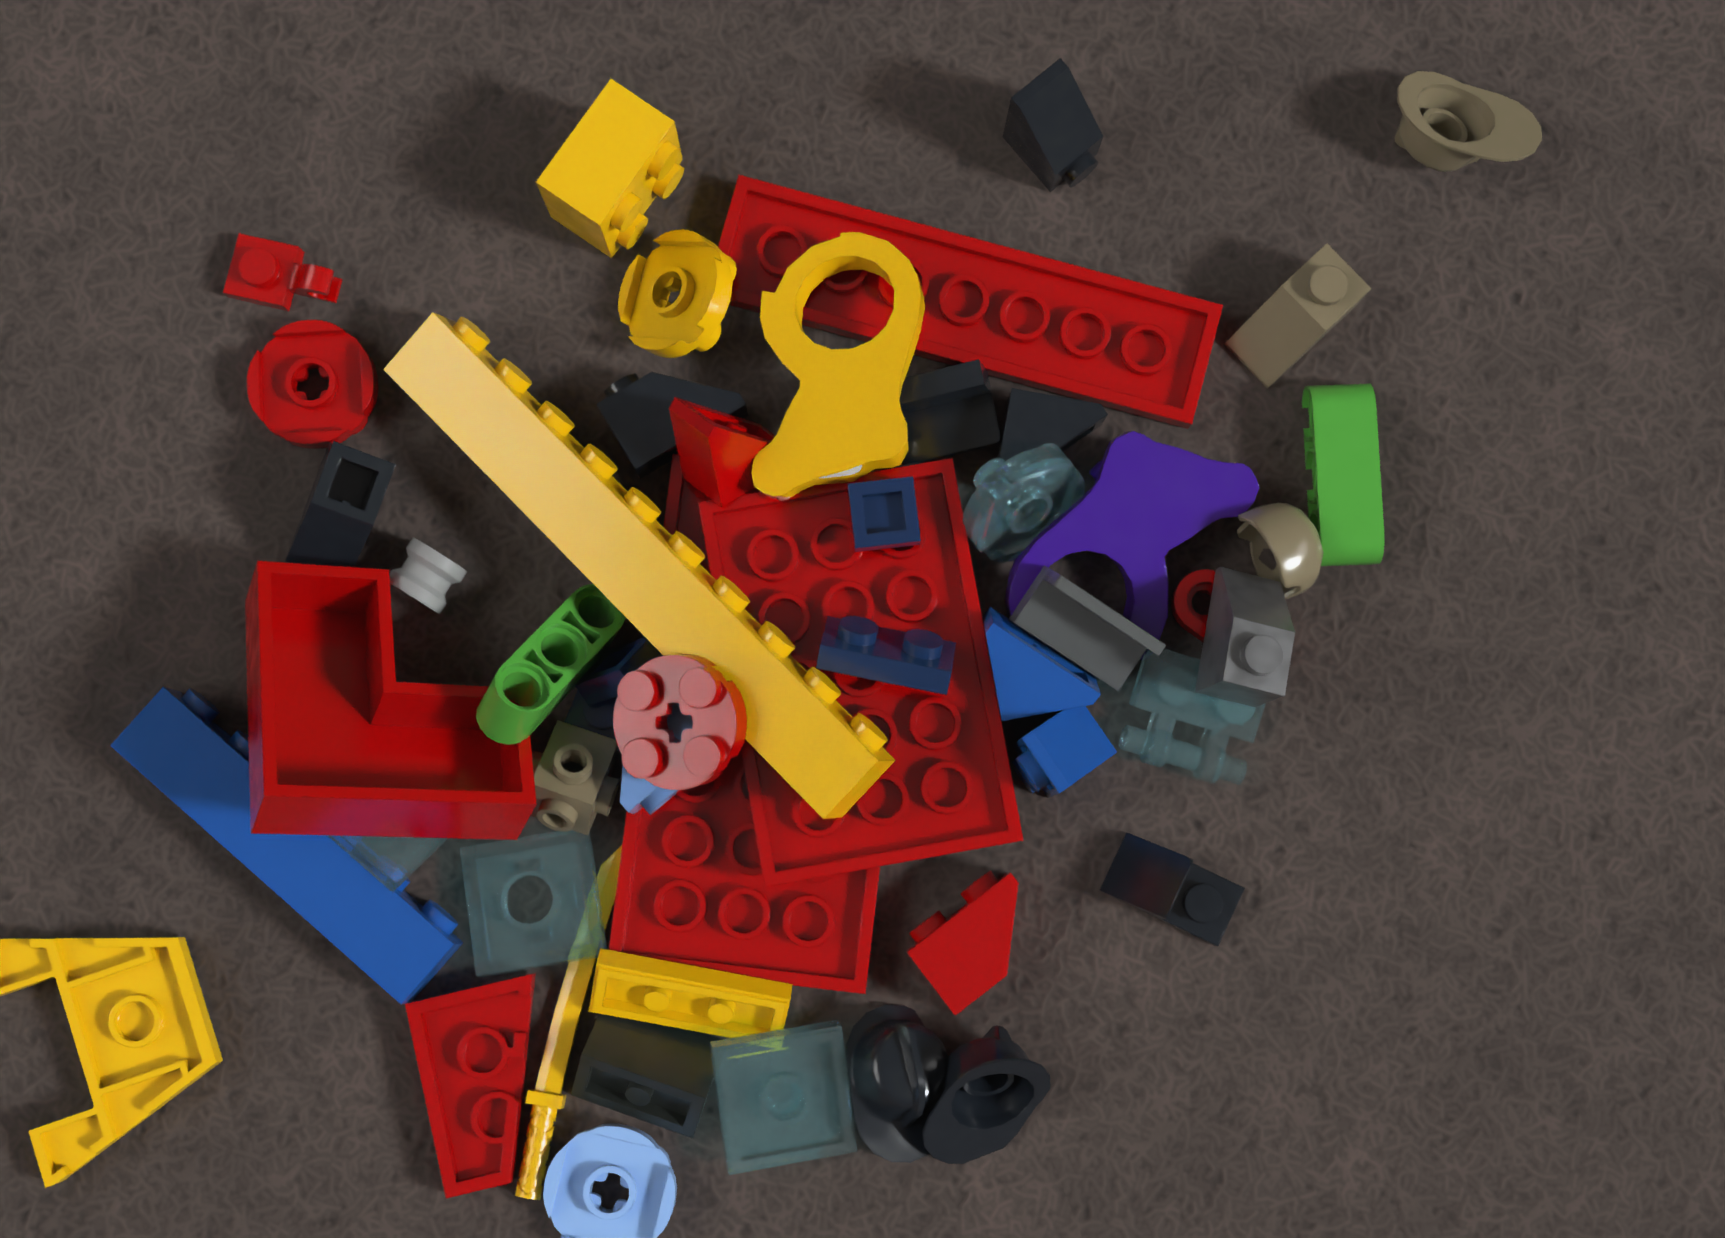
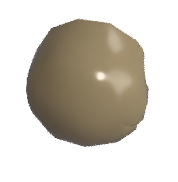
M1271 503L1238 515L1239 520L1244 521V523L1237 529V535L1239 538L1250 541L1251 557L1257 575L1280 582L1285 600L1305 592L1315 583L1320 573L1324 552L1316 527L1302 510L1287 503ZM1264 548L1271 549L1277 563L1274 570L1269 569L1259 560V556Z

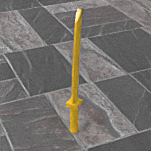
M622 845L600 866L564 976L535 1089L527 1091L525 1103L532 1104L531 1119L528 1123L526 1134L527 1142L524 1144L522 1155L524 1158L522 1159L523 1162L521 1161L519 1170L520 1179L517 1181L515 1196L520 1198L541 1200L542 1183L545 1179L547 1168L545 1164L548 1161L551 1147L549 1144L552 1141L554 1131L553 1124L556 1120L557 1110L564 1108L566 1095L561 1094L569 1059L596 959L615 903Z

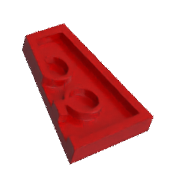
M536 973L405 1004L446 1199L509 1184L514 1180Z

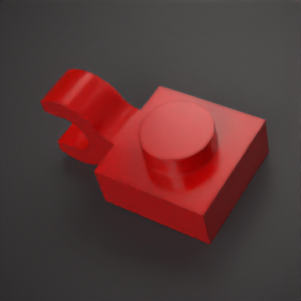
M239 233L223 293L229 298L289 311L294 294L337 303L342 279L333 277L334 271L332 269L318 265L302 264L305 252L299 246Z

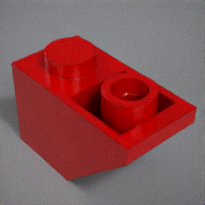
M989 870L960 893L967 904L946 919L942 912L938 910L909 932L915 944L906 950L907 954L955 1016L1007 976L1019 882L1011 872L1005 873L997 879L992 871Z

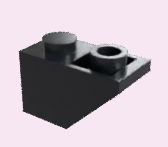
M335 441L329 442L285 561L289 563L354 567L374 525L396 464Z

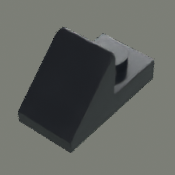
M1127 832L1100 887V891L1214 946H1219L1245 889L1194 864L1193 859Z

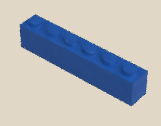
M162 687L110 746L401 1005L412 1002L464 943L452 933L459 925L458 922L436 902L429 899L422 906L404 889L411 881L390 861L380 857L374 864L356 847L363 840L361 836L251 834L248 736L240 730H237L232 736L226 733L213 721L220 714L219 710L194 689L189 688L183 695L180 691Z

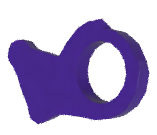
M1128 431L1110 441L1103 461H1098L1089 471L1095 479L1093 487L1035 537L1015 559L1009 571L1004 598L1008 619L1044 565L1049 568L1050 565L1067 554L1091 551L1104 554L1114 561L1124 577L1127 599L1123 617L1159 640L1168 618L1169 582L1165 562L1167 552L1220 518L1238 517L1239 514L1246 512L1254 503L1259 485L1253 471L1245 464L1207 459L1178 447L1155 442L1144 434ZM1146 649L1140 660L1143 662L1151 651Z

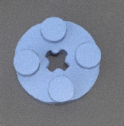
M609 1123L579 1132L555 1155L545 1177L543 1198L548 1217L550 1218L551 1216L554 1227L560 1232L561 1238H657L665 1229L673 1213L677 1196V1183L668 1153L650 1135L629 1125ZM609 1173L621 1176L620 1185L629 1189L628 1200L618 1199L613 1209L602 1207V1196L592 1192L594 1181H605Z

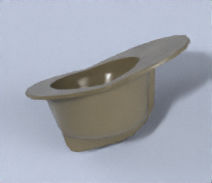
M1417 71L1405 76L1397 88V103L1403 116L1395 133V142L1398 146L1406 149L1415 160L1428 168L1440 172H1452L1470 163L1477 162L1480 158L1499 162L1518 161L1534 154L1542 141L1541 125L1533 113L1519 102L1501 94L1461 83L1436 72Z

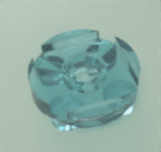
M1046 443L1038 448L1024 451L1007 461L1002 458L992 459L981 466L973 479L977 489L969 499L963 515V524L966 528L967 537L981 553L982 551L985 552L990 560L999 563L1015 561L1035 537L1084 496L1085 481L1070 459L1054 443Z

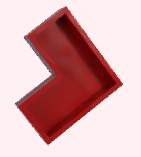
M257 561L245 600L251 834L517 840L537 805L530 736L520 743L507 745L497 743L483 733L478 725L476 714L477 707L489 686L396 682L389 570ZM509 699L510 702H512V703H514V704L520 706V705H519L518 703H516L515 701Z

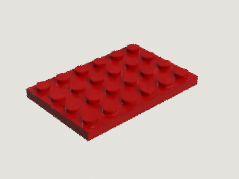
M953 458L869 472L854 482L814 485L784 501L773 499L760 491L743 494L722 508L712 500L698 502L710 574L716 580L720 576H724L733 582L750 600L745 610L761 626L765 621H769L793 642L795 649L790 655L806 671L811 667L816 668L828 616L839 619L846 616L864 617L875 622L879 627L903 632L912 629H923L938 634L943 640L956 642L947 695L818 669L839 688L841 695L836 701L853 718L858 713H861L885 734L888 741L882 747L895 759V762L842 818L823 819L746 740L744 741L741 753L764 886H775L1024 841ZM913 476L921 538L920 545L855 552L848 484Z

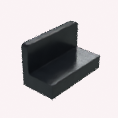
M979 359L905 377L900 395V406L907 423L909 450L901 465L892 468L915 465L1001 443L1002 436L988 372Z

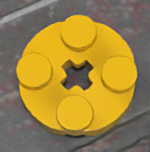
M679 229L663 233L653 240L660 244V246L654 249L647 259L638 254L625 273L618 298L620 321L629 326L632 336L628 337L635 345L656 356L676 358L687 355L694 349L700 352L707 351L716 344L721 335V322L730 303L733 281L737 271L735 261L723 253L715 243L694 231ZM681 287L677 299L672 304L668 302L670 293L679 291Z

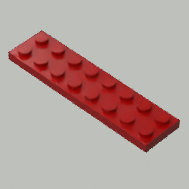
M738 175L718 248L735 261L737 268L729 305L760 313L762 291L775 293L787 268L811 246L840 237V233L861 232L889 241L910 260L917 273L924 296L925 311L914 355L949 365H957L979 359L990 376L1082 401L1098 403L1104 407L1189 429L1192 425L1223 308L1222 304ZM865 270L841 271L825 278L810 293L803 308L802 325L864 342L871 341L886 326L893 312L894 288L880 275Z

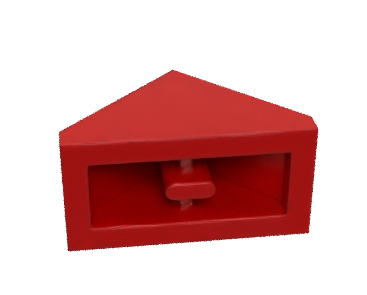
M674 397L669 407L683 478L721 508L755 488L751 474L753 460L757 453L772 442L776 435L761 424Z

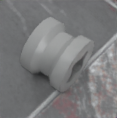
M413 537L406 547L408 558L401 568L392 569L389 573L390 584L440 614L447 604L446 592L452 584L460 583L467 571Z

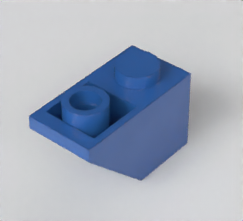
M1083 706L1062 710L1014 743L1012 746L1019 756L1011 761V765L1032 794L1042 789L1046 796L1050 798L1070 787L1116 754L1117 751L1087 707Z

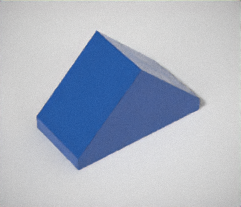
M992 607L988 608L983 616V622L1002 721L1093 705L1101 692L1096 677L1048 646Z

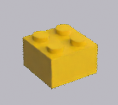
M610 79L536 181L551 218L610 258L615 255L621 245L626 249L633 247L648 224V218L643 214L657 195L662 199L669 197L683 176L684 167L679 165L683 157L675 121L613 79Z

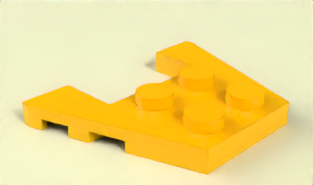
M185 937L0 939V996L53 978L56 979L94 1105L90 1110L28 1131L45 1188L66 1180L223 1061Z

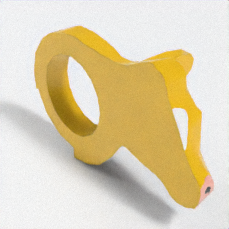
M861 232L840 233V237L811 246L787 268L775 293L762 291L760 321L764 338L782 364L800 380V387L787 409L776 436L772 442L757 453L753 460L751 474L754 487L773 499L780 501L788 500L800 491L814 485L854 482L874 469L899 466L909 450L908 429L900 406V395L921 332L925 303L917 273L910 260L887 240ZM846 270H865L880 275L894 288V309L886 326L871 341L850 349H830L814 343L804 333L802 328L803 308L810 293L825 278Z

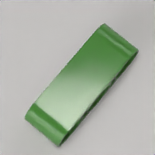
M1371 384L1305 386L1302 396V408H1308L1309 428H1303L1306 470L1312 469L1313 490H1307L1308 516L1318 531L1324 554L1321 566L1380 564L1384 554V519L1377 408L1374 389Z
M594 584L583 585L577 589L499 668L477 707L476 719L478 725L488 738L497 743L507 745L520 743L528 738L575 688V684L607 651L626 617ZM509 699L515 701V702L518 703L520 706H518V705H516V704L510 702Z

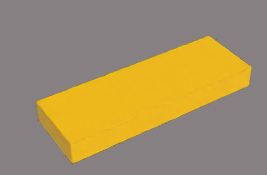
M600 948L588 1012L780 1047L793 984Z

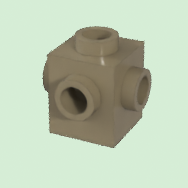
M557 720L544 753L535 750L532 752L537 805L530 816L537 818L543 825L556 831L568 832L573 830L588 835L596 814L608 816L619 788L620 779L612 777L618 750L616 740Z

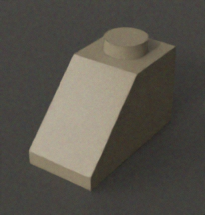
M1327 243L1282 284L1224 345L1268 389L1355 308L1372 288Z

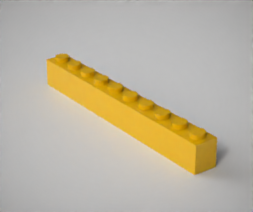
M432 312L383 370L663 656L691 654L704 657L717 665L712 667L720 671L726 681L732 680L744 700L747 715L745 740L823 819L842 818L895 762V759L882 747L888 741L885 734L863 714L858 713L853 718L836 701L841 695L839 688L817 668L811 667L806 671L790 655L795 649L793 642L774 624L765 621L761 626L745 610V607L750 603L748 597L726 577L720 576L716 580L700 564L705 558L704 553L682 533L676 531L671 535L656 520L661 514L660 509L641 491L634 487L627 491L612 476L618 468L610 458L592 444H588L584 448L569 433L575 425L566 414L549 401H545L541 405L527 391L532 385V381L524 372L505 358L498 362L485 349L490 343V339L482 330L465 317L461 316L455 322Z

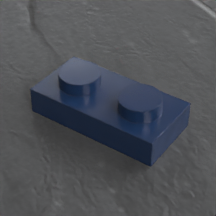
M828 616L816 668L947 695L956 642L943 640L938 634L928 630L912 629L903 632L879 627L875 622L864 617L846 616L839 619Z

